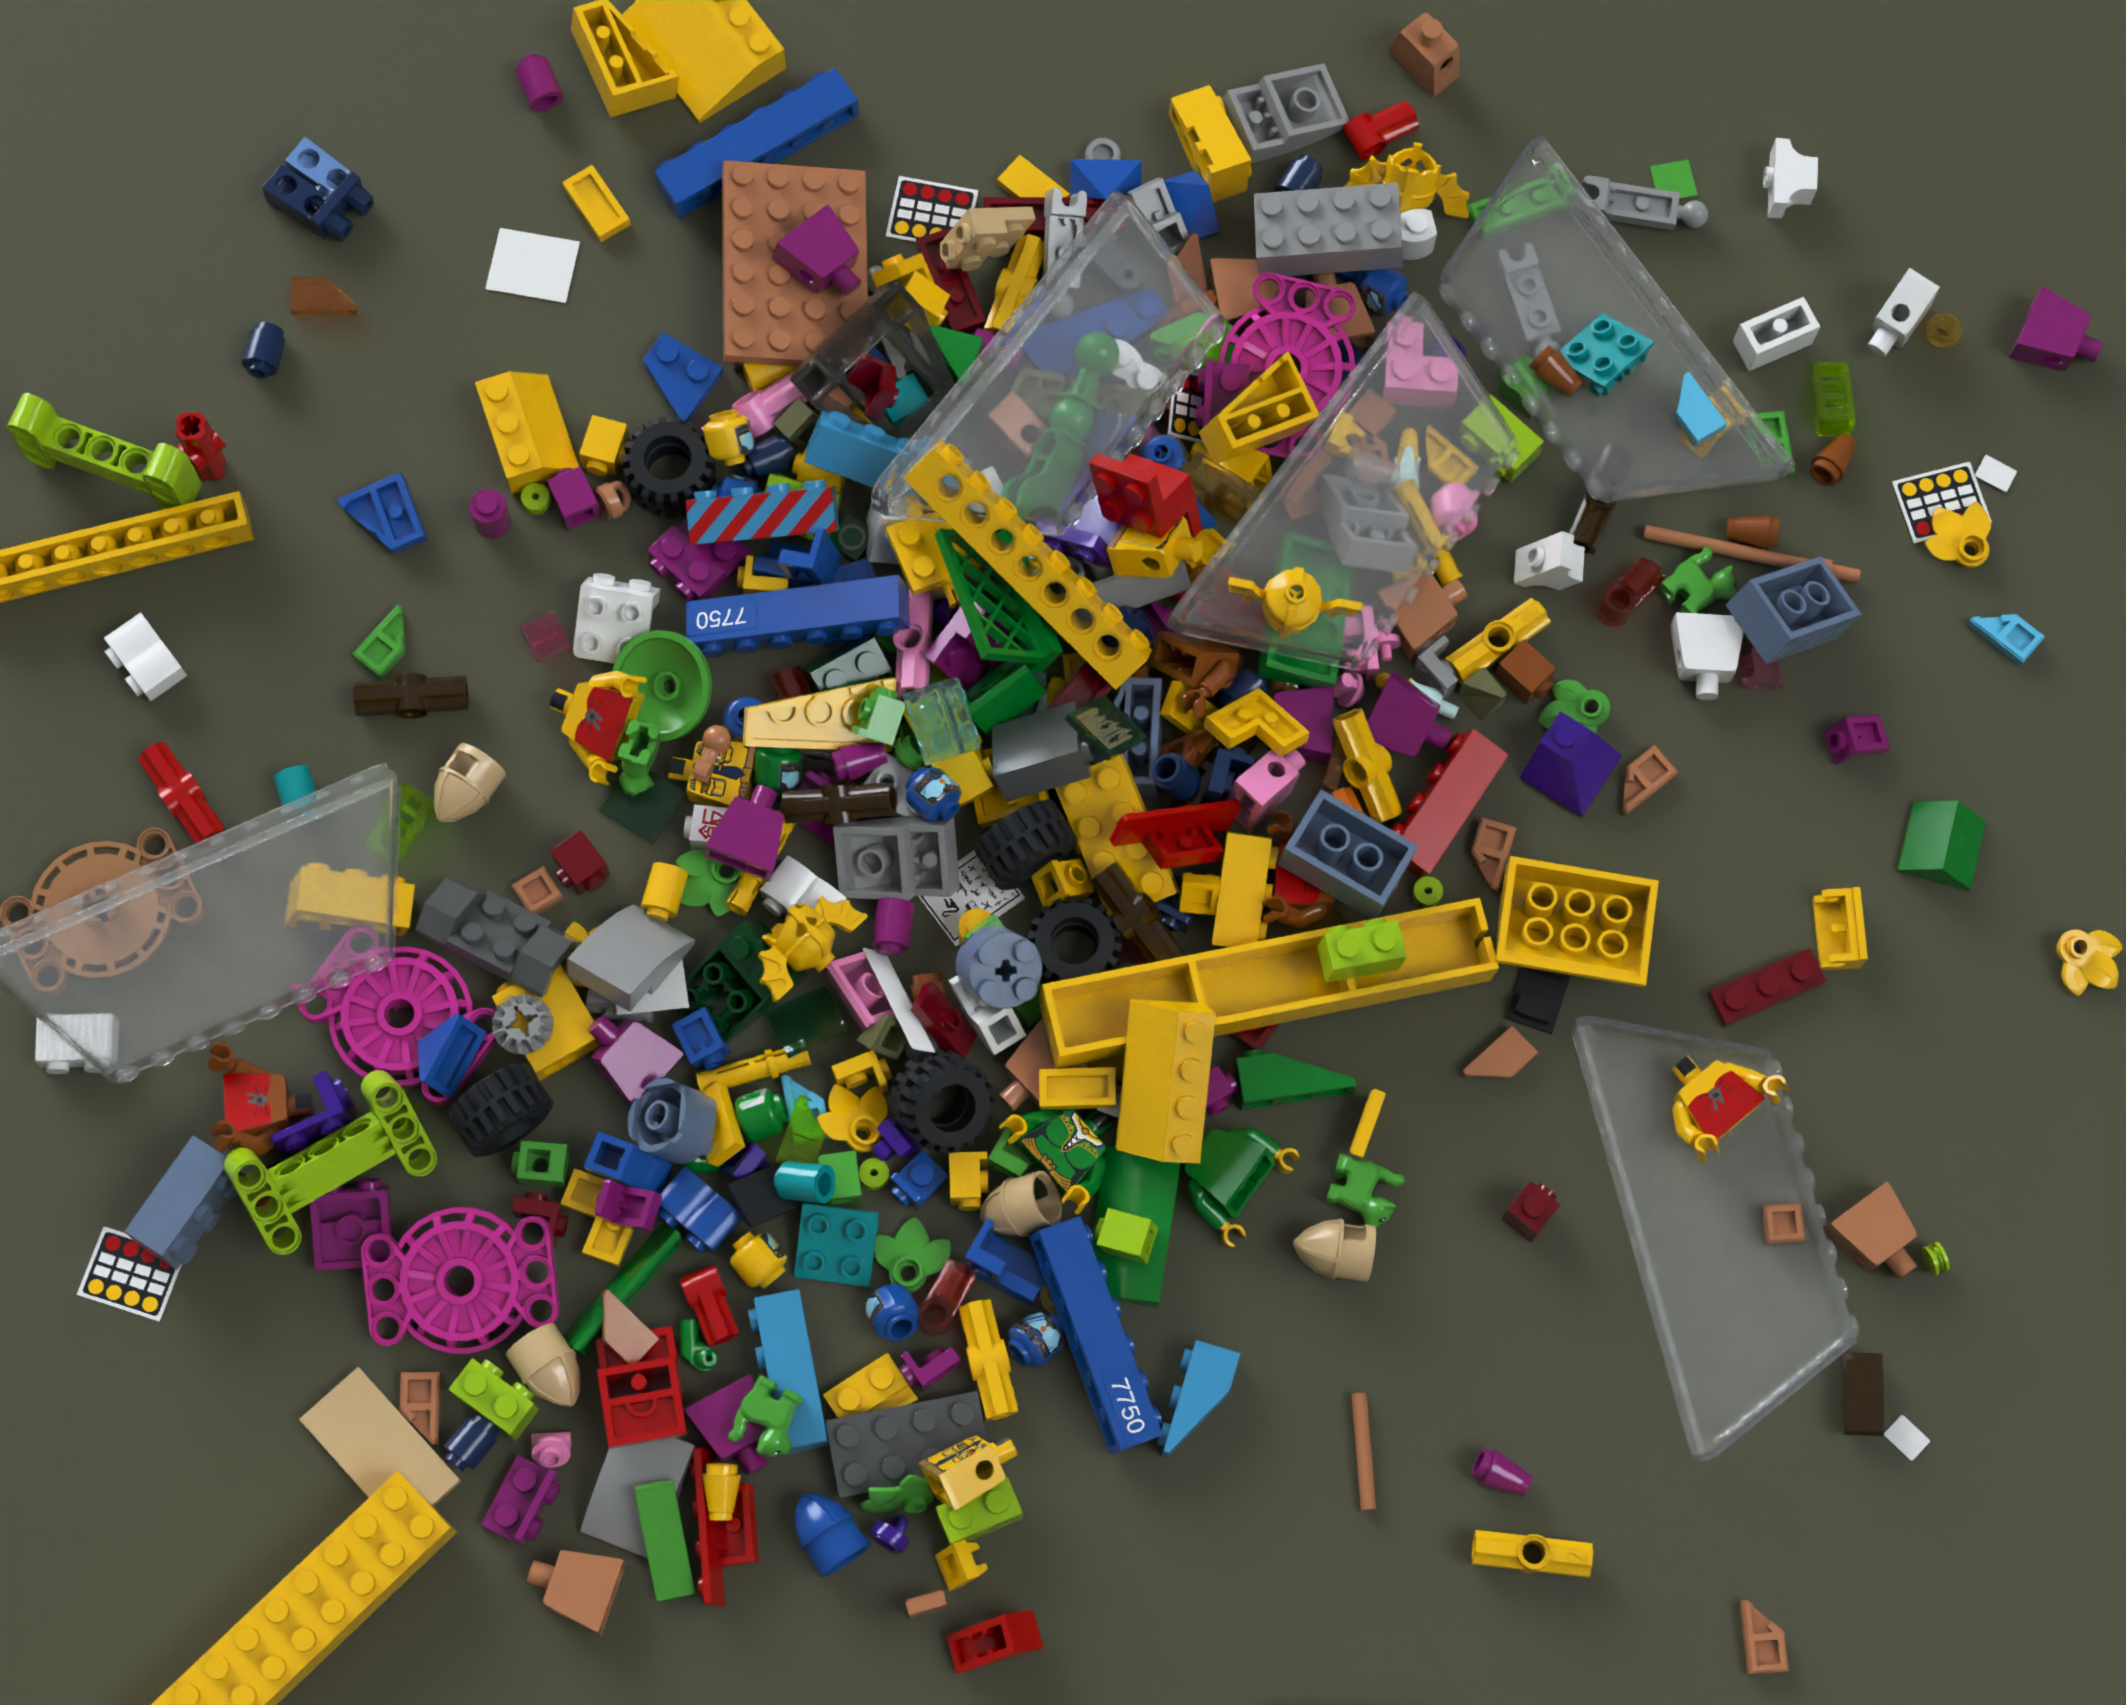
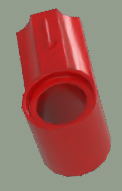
M1402 101L1372 116L1370 113L1357 115L1344 125L1343 131L1359 159L1363 161L1370 159V156L1375 157L1380 154L1387 144L1417 131L1419 123L1412 105Z
M715 1264L679 1278L691 1310H695L700 1328L709 1348L729 1342L740 1335L725 1299L727 1293Z

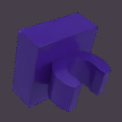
M887 1118L876 1128L884 1139L876 1144L872 1151L881 1161L884 1159L888 1161L896 1154L900 1157H911L922 1146L905 1133L894 1118Z
M744 1141L745 1147L728 1159L719 1170L729 1179L736 1181L752 1174L756 1167H759L761 1170L769 1167V1163L762 1160L766 1153L756 1144Z

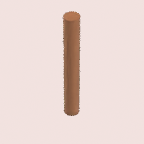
M1367 1393L1351 1394L1360 1506L1361 1511L1376 1510Z

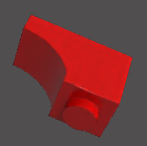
M1033 1610L1003 1614L946 1636L956 1674L967 1673L991 1664L1015 1659L1044 1648Z

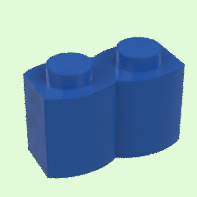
M686 1167L677 1174L660 1194L662 1195V1200L657 1217L671 1228L677 1225L688 1234L684 1238L685 1241L701 1254L704 1250H707L713 1255L743 1221L737 1210L729 1202L714 1192L704 1181Z

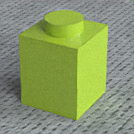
M1108 1208L1105 1218L1101 1217L1097 1223L1095 1240H1098L1097 1246L1106 1254L1148 1264L1158 1227L1151 1219Z

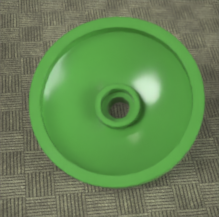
M649 631L632 639L619 653L612 671H620L631 676L647 678L646 683L640 682L638 685V692L645 694V698L636 721L644 723L648 721L660 725V742L673 741L684 737L698 726L710 704L712 678L703 653L690 639L672 631ZM672 680L676 682V690L674 692L670 688Z

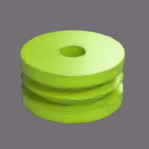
M530 483L523 488L521 501L528 513L540 515L550 508L551 497L545 485Z
M1425 876L1417 880L1412 891L1414 902L1421 908L1437 906L1443 896L1442 884L1438 879L1431 876Z
M869 1158L861 1164L859 1179L866 1189L876 1191L887 1185L890 1174L889 1168L884 1161H881L879 1158ZM876 1172L877 1175L872 1176L871 1173Z
M1939 1242L1922 1247L1923 1260L1933 1276L1950 1269L1947 1254Z

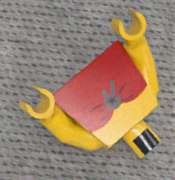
M620 671L597 674L589 682L578 683L574 694L558 688L551 698L550 708L566 715L561 728L562 733L569 737V745L588 768L589 777L595 783L609 786L610 783L606 781L607 772L616 773L618 770L617 766L607 763L606 760L609 762L619 761L618 752L621 744L629 742L626 730L630 721L637 720L645 698V694L638 692L639 683L647 682L645 677L631 676Z
M1687 1055L1671 1069L1685 1085L1672 1099L1674 1102L1672 1113L1676 1134L1691 1149L1696 1150L1699 1162L1705 1163L1707 1162L1705 1152L1713 1150L1719 1155L1718 1141L1760 1106L1765 1100L1762 1095L1767 1094L1770 1102L1777 1105L1781 1100L1775 1091L1783 1089L1789 1092L1790 1089L1782 1076L1773 1075L1768 1077L1755 1070L1730 1062L1722 1063L1719 1060H1715L1702 1071Z

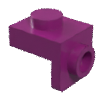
M605 1179L602 1190L597 1197L595 1215L613 1226L652 1232L662 1195L651 1190L626 1187L614 1180Z

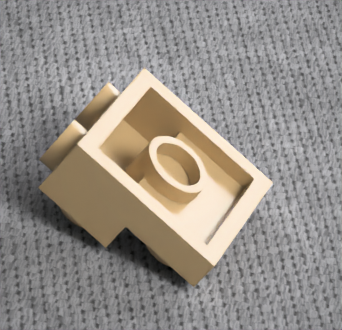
M969 208L940 242V255L946 264V268H961L963 271H972L981 267L988 256L1001 257L1007 254L1010 248L1036 220L1033 208Z

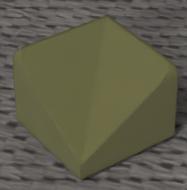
M796 399L774 422V425L791 442L804 451L819 415L801 399Z
M1481 668L1462 683L1458 695L1480 720H1485L1503 706L1507 693L1486 668Z
M884 1014L857 1039L858 1042L869 1049L895 1060H898L908 1041L896 1016Z

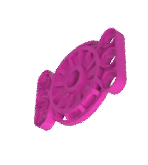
M1266 272L1259 275L1253 284V296L1260 306L1249 311L1232 327L1221 348L1219 363H1224L1229 344L1234 345L1231 363L1250 364V385L1289 351L1291 357H1293V360L1301 369L1300 375L1319 414L1325 411L1333 400L1339 402L1334 411L1322 420L1321 416L1314 421L1315 425L1307 426L1301 432L1281 439L1274 448L1260 447L1256 449L1269 455V457L1298 464H1308L1320 454L1321 443L1314 432L1322 429L1337 417L1346 405L1354 386L1356 366L1353 348L1346 332L1340 325L1349 322L1353 318L1356 302L1350 292ZM1267 280L1276 282L1280 289L1278 296L1271 300L1262 298L1258 292L1260 284ZM1300 289H1308L1314 294L1315 301L1308 308L1298 307L1293 300L1295 293ZM1342 297L1349 302L1350 310L1346 315L1337 317L1330 312L1329 304L1334 298ZM1266 311L1268 315L1262 318L1258 315ZM1252 319L1254 323L1247 327L1240 337L1234 336L1242 325ZM1334 328L1337 334L1332 335L1328 329ZM1343 341L1348 352L1349 363L1342 362L1341 350L1337 344ZM1342 372H1350L1348 386L1343 395L1338 391L1341 385ZM1307 437L1314 442L1315 450L1310 456L1301 457L1295 453L1294 444L1299 438Z
M366 926L354 927L346 933L302 992L298 1001L299 1010L308 1022L322 1024L329 1021V1031L335 1049L344 1063L359 1077L364 1079L369 1073L361 1070L353 1063L358 1058L367 1066L373 1068L374 1071L383 1070L392 1075H406L407 1080H395L401 1088L422 1084L425 1098L435 1106H446L455 1100L497 1042L493 1032L484 1037L452 1099L445 1096H432L429 1092V1086L421 1082L420 1077L415 1078V1073L419 1072L418 1041L454 1014H460L462 1010H467V1013L462 1016L474 1024L482 1017L493 1018L496 1012L489 1008H479L473 1011V1003L466 983L458 971L444 958L428 950L409 946L390 947L380 950V943L375 932ZM360 935H366L372 939L370 950L364 954H357L351 948L353 940ZM410 954L419 957L415 959L410 957H396V955ZM429 959L442 965L448 972L442 974L436 967L428 963ZM336 966H345L350 971L348 980L342 984H334L329 980V973ZM455 979L462 988L465 1000L457 999L456 993L450 984ZM322 996L327 1000L325 1011L318 1015L308 1013L306 1009L308 1001L312 997ZM412 1007L414 1009V1018L408 1026L403 1028L390 1026V1016L388 1014L390 1009L394 1012L402 1008L410 1009ZM341 1016V1021L336 1023V1018ZM344 1033V1037L351 1047L347 1055L340 1045L337 1034Z
M452 1207L433 1212L417 1221L403 1235L399 1243L393 1236L387 1233H378L369 1236L362 1245L361 1258L369 1331L373 1340L382 1346H390L400 1342L405 1337L407 1331H409L414 1338L430 1348L451 1354H470L489 1349L505 1340L520 1326L523 1319L532 1327L539 1328L543 1325L554 1323L560 1315L552 1230L547 1220L540 1216L526 1217L514 1229L507 1221L492 1212L474 1207ZM452 1213H467L465 1220L444 1223L442 1216ZM476 1215L488 1218L500 1226L494 1230L485 1224L475 1222ZM433 1220L434 1227L424 1232L418 1239L413 1236L424 1224ZM530 1222H536L543 1228V1239L538 1244H530L523 1237V1229ZM506 1231L511 1235L509 1242L503 1237ZM375 1240H383L390 1247V1256L384 1262L374 1260L370 1254V1247ZM408 1243L410 1249L406 1253L404 1247ZM533 1261H541L547 1266L548 1276L541 1283L531 1281L527 1275V1268ZM457 1266L468 1268L474 1276V1286L467 1295L456 1291L452 1284L447 1283V1278L451 1276V1273ZM381 1278L390 1280L394 1285L395 1291L389 1300H381L375 1295L374 1285ZM536 1300H546L551 1305L552 1315L547 1321H538L532 1316L531 1307ZM514 1308L519 1312L517 1318L511 1314ZM384 1317H391L398 1323L399 1332L392 1339H386L379 1333L378 1325ZM413 1320L419 1325L417 1329L412 1325ZM504 1322L510 1325L504 1333L490 1341L488 1333L497 1329ZM427 1331L435 1337L445 1339L447 1345L437 1343L424 1334ZM477 1338L481 1345L473 1347H456L457 1341H468Z

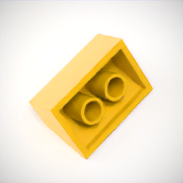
M509 371L475 382L511 494L522 492L523 488L530 483L547 484V480L551 479L561 469L579 467L548 375Z

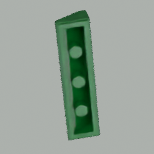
M665 1224L660 1225L566 1331L563 1338L569 1347L574 1349L576 1354L584 1357L596 1343L595 1339H599L603 1335L602 1293L608 1289L628 1307L683 1244L681 1234Z

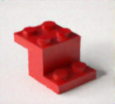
M1099 453L1088 462L1102 516L1109 521L1123 524L1141 533H1147L1161 539L1182 516L1187 520L1191 537L1195 538L1203 529L1190 474L1132 453L1123 462Z
M672 1326L650 1329L659 1340L637 1363L626 1364L603 1341V1338L595 1339L600 1369H597L609 1449L687 1436L683 1409L685 1402Z

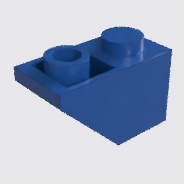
M598 1131L584 1168L589 1174L603 1179L614 1180L623 1186L651 1190L661 1194L673 1164L640 1150L634 1144Z

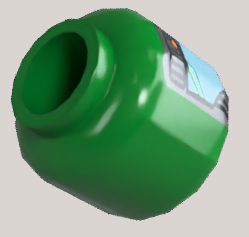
M757 747L754 755L752 779L757 785L769 787L777 792V796H782V792L798 786L803 756L797 748Z

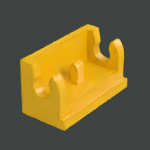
M1861 888L1822 890V895H1816L1812 898L1819 967L1821 970L1860 969L1868 959Z

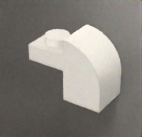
M957 976L948 980L961 1004L960 1008L972 1029L977 1033L978 1038L991 1053L996 1055L1026 1037L1012 1008L992 1007L977 999L965 989Z

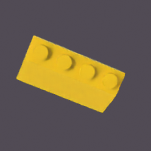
M1130 1000L1116 1150L1161 1162L1200 1164L1216 1013L1205 1003Z

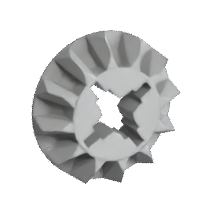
M527 993L519 996H510L508 1000L498 1005L497 1011L492 1018L493 1034L497 1042L505 1050L514 1054H530L541 1049L548 1042L553 1032L554 1023L550 1009L542 999ZM516 1011H520V1014H523L526 1019L532 1017L533 1021L528 1023L529 1037H526L520 1028H512V1025L517 1023Z

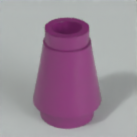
M882 742L840 746L838 751L830 753L832 766L838 781L847 779L848 782H851L888 763L887 754Z
M1486 1448L1482 1449L1471 1472V1476L1478 1479V1484L1520 1496L1525 1495L1532 1481L1531 1474L1527 1473L1496 1449L1492 1451Z

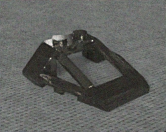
M898 280L863 303L811 351L789 379L807 400L820 411L824 410L830 413L833 411L841 412L847 415L853 422L864 426L870 424L828 395L839 386L870 422L884 430L885 434L898 439L901 437L912 439L920 447L928 450L968 414L923 308ZM908 321L934 369L898 331ZM883 337L891 343L934 391L929 398L897 427L883 413L879 419L865 414L866 394L860 388L849 384L848 375L846 374V371Z

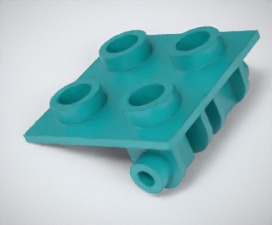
M1602 312L1560 349V352L1576 373L1591 381L1592 384L1589 386V390L1594 396L1599 397L1601 394L1607 395L1610 392V389L1616 384L1615 380L1621 382L1625 378L1624 375H1629L1635 366L1640 362H1644L1647 359L1649 349L1655 343Z
M803 1202L794 1277L870 1287L875 1241L879 1227V1213Z

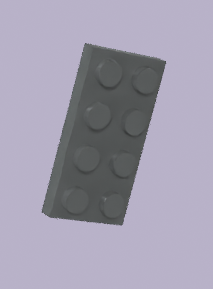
M978 1391L824 1421L838 1498L868 1493L869 1487H896L910 1474L925 1478L919 1465L921 1461L972 1436H978L987 1441Z

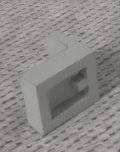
M1445 635L1436 642L1430 639L1422 645L1416 653L1418 657L1414 666V670L1430 687L1442 693L1444 696L1443 700L1454 692L1458 682L1456 671L1452 665L1444 659L1441 661L1439 659L1446 652L1449 644V639Z

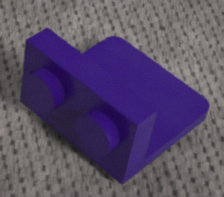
M1080 486L1076 489L1060 524L1039 519L1035 527L1039 529L1044 536L1043 541L1053 551L1058 550L1064 555L1076 558L1086 564L1095 563L1111 568L1106 548L1122 524L1111 522L1102 516L1095 488Z
M327 1070L312 1076L326 1111L283 1129L270 1137L274 1146L284 1157L297 1154L354 1121L349 1109L355 1107L347 1087L343 1085L340 1078L333 1079Z

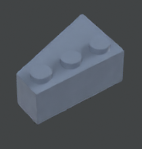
M1129 677L1121 685L1107 719L1121 721L1119 726L1133 729L1129 734H1132L1134 737L1112 749H1108L1098 740L1094 750L1095 760L1090 763V766L1123 753L1141 797L1158 798L1159 786L1153 780L1152 767L1155 760L1161 756L1163 716L1160 715V711L1164 703L1162 678Z

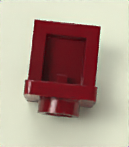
M863 354L848 375L849 384L866 391V415L879 419L886 408L890 409L895 404L899 389L896 388L895 366L868 354Z
M526 1192L525 1197L514 1196L512 1212L515 1217L524 1219L529 1216H540L546 1219L552 1230L553 1246L557 1247L558 1237H565L568 1226V1215H563L564 1209L561 1204L549 1202L548 1196L539 1193Z

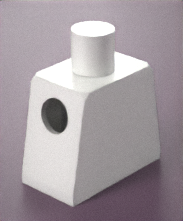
M1909 268L1876 316L1871 328L1875 334L1867 344L1868 348L1882 357L1887 355L1893 345L1897 348H1902L1932 306L1940 287Z
M1676 612L1670 624L1678 677L1684 681H1696V698L1701 700L1717 699L1718 682H1731L1736 673L1744 631L1737 624L1733 615Z

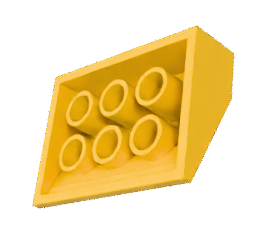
M636 0L622 14L635 28V34L647 46L651 45L657 52V57L669 70L673 69L678 74L677 95L699 124L786 69L784 48L747 0Z
M1510 856L1503 877L1495 962L1645 988L1659 881Z

